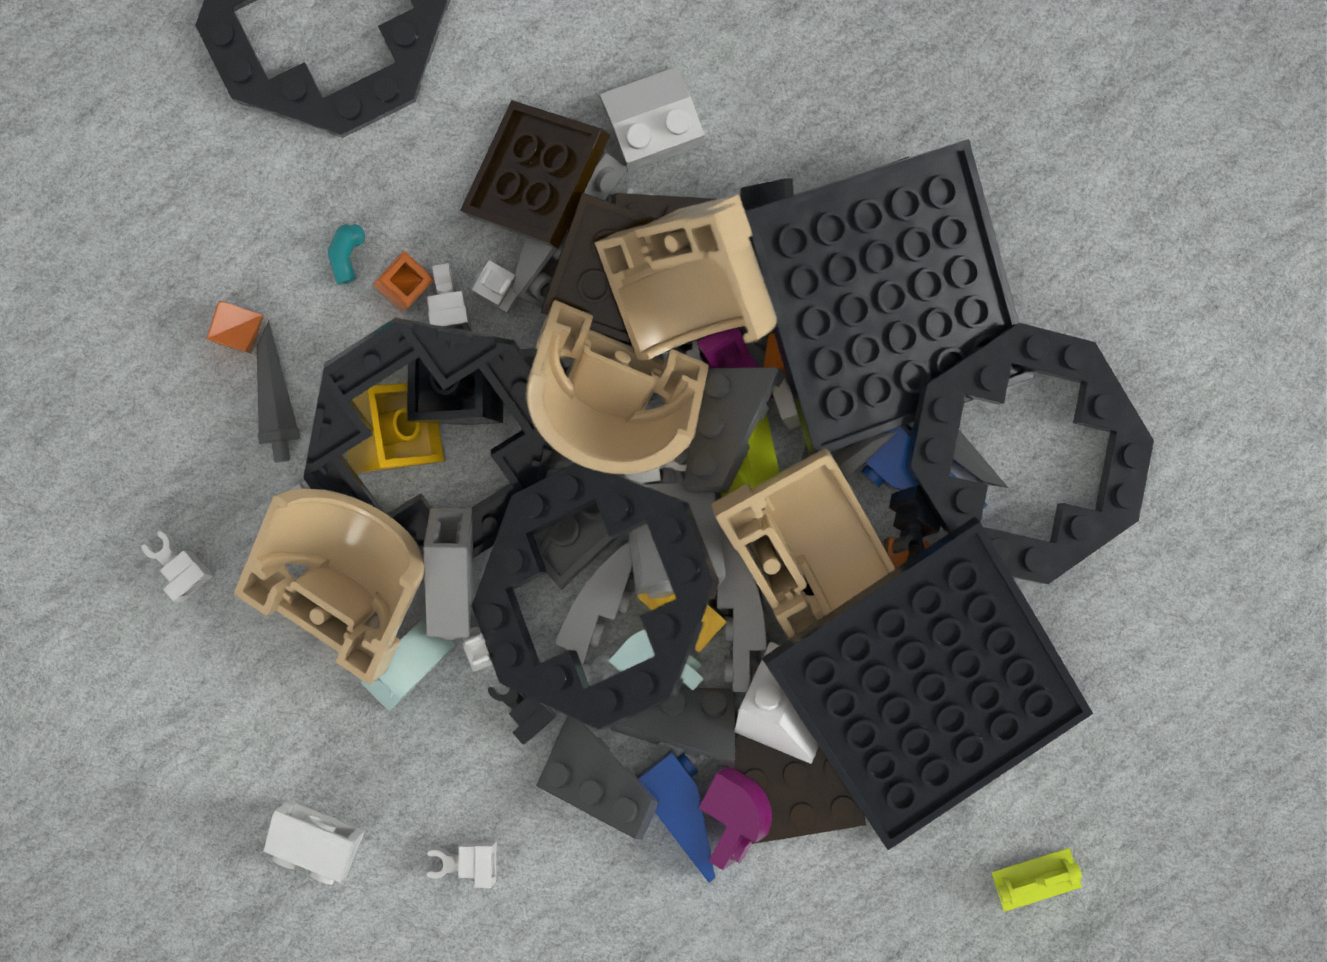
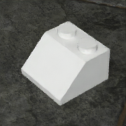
M677 67L600 94L623 161L628 168L627 172L704 144V131L691 96Z
M770 642L764 656L780 645ZM761 660L740 706L734 732L812 764L819 745L763 660Z
M289 800L274 811L263 852L273 855L272 861L280 866L295 869L296 865L310 870V876L313 879L332 885L334 881L341 883L347 877L365 830Z

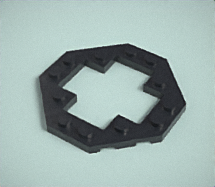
M204 0L195 26L233 101L249 107L253 106L271 112L273 115L303 125L306 124L344 138L416 102L421 88V81L427 63L430 62L439 35V28L450 0H411L414 6L413 9L378 26L395 63L324 98L305 62L268 79L235 12L257 0Z
M394 318L324 363L303 479L311 489L341 493L368 503L385 513L342 456L343 453L373 435V427L352 399L418 357L421 358L443 390L479 368L523 430L490 449L491 457L510 484L471 507L473 558L494 545L511 496L545 479L547 475L552 446L546 442L534 425L527 404V384L532 365L514 340ZM420 493L387 515L398 522L413 537L422 554H424V541L430 508L432 507L422 493Z
M1017 323L1001 332L999 336L984 346H980L956 362L954 366L939 376H935L921 386L905 468L912 480L921 487L929 501L927 502L928 506L944 531L950 533L973 517H976L981 522L988 485L950 476L965 397L997 405L1004 404L1011 366L1081 383L1073 423L1110 432L1095 510L1066 503H1057L1050 542L984 527L1013 578L1039 584H1050L1139 521L1154 440L1096 342Z
M574 463L511 496L472 603V609L480 631L484 636L485 645L490 653L491 661L500 684L596 729H607L678 696L683 682L681 675L688 656L693 655L704 625L702 618L709 599L714 598L720 581L688 502L666 495L627 477L592 470ZM597 503L611 538H619L645 524L648 525L676 599L640 615L655 656L589 686L576 650H567L540 663L514 589L547 573L534 534Z

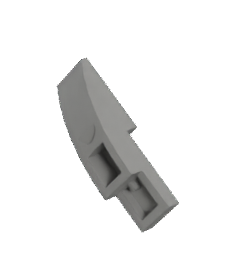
M603 151L584 193L605 200L618 185L619 180L628 168ZM568 229L558 249L527 237L523 244L516 269L513 292L539 308H542Z
M719 525L726 577L717 588L713 599H717V608L733 609V616H725L727 621L725 623V641H733V657H725V682H733V692H747L750 687V650L766 651L767 649L763 606L757 582Z
M630 541L615 551L586 582L566 615L554 644L568 650L577 651L587 679L592 664L585 662L589 646L597 649L605 626L597 623L599 616L615 621L617 612L626 614L633 591L625 589L629 575L633 573Z

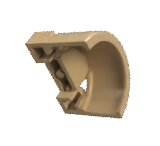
M739 194L680 208L647 225L618 231L595 242L634 352L639 361L649 360L692 340L746 326L748 333L744 335L745 343L753 342L769 333L776 326L777 317L748 238L753 234Z
M554 300L543 323L535 347L538 351L527 384L528 409L534 425L542 437L557 452L569 460L586 468L605 473H640L658 468L675 459L687 448L694 438L709 364L673 349H670L665 361L657 357L639 361L633 347L590 330L593 319L592 315ZM566 357L573 358L565 374L560 359H565ZM653 392L659 394L660 399L665 405L646 410Z
M827 449L814 453L752 489L747 483L711 503L715 518L735 551L737 550L789 639L896 569L849 483ZM803 575L806 577L814 593L812 596L806 595L802 591L807 585Z
M288 490L273 496L233 594L265 616H269L277 611L339 652L335 661L337 664L370 685L387 671L401 641L396 635L424 575V559L413 537L393 518L372 505L356 498L327 490ZM285 564L306 565L308 568L295 580L290 575Z

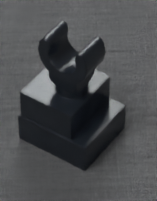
M919 485L892 493L889 508L896 512L893 527L901 531L899 537L893 542L892 551L894 554L909 550L907 561L925 550L923 537L939 533L941 527L928 506L927 502L929 501Z
M494 687L488 688V692L493 699L503 701L511 708L512 711L508 714L519 725L512 733L522 745L528 743L557 717L549 706L530 697L524 699L520 692L511 688L505 695L499 694Z

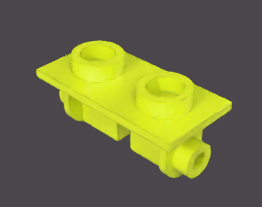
M1070 848L991 872L1004 912L1082 888L1080 881L1082 873L1078 863L1074 862Z

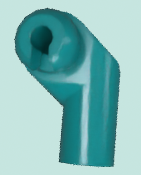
M344 224L339 227L328 248V258L337 285L347 284L357 279L350 255L354 246H360L365 241V232L357 224L351 226Z

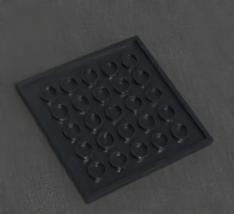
M969 139L745 211L753 234L748 238L777 317V324L773 328V332L810 456L822 449H827L831 452L914 422L920 390L923 384L935 376H939L954 366L956 362L999 336L1001 332L1013 324L1019 323ZM1011 366L1008 387L1034 378L1033 371ZM965 397L964 403L972 401L974 399Z
M976 517L971 518L761 658L887 850H890L1093 714L986 530Z

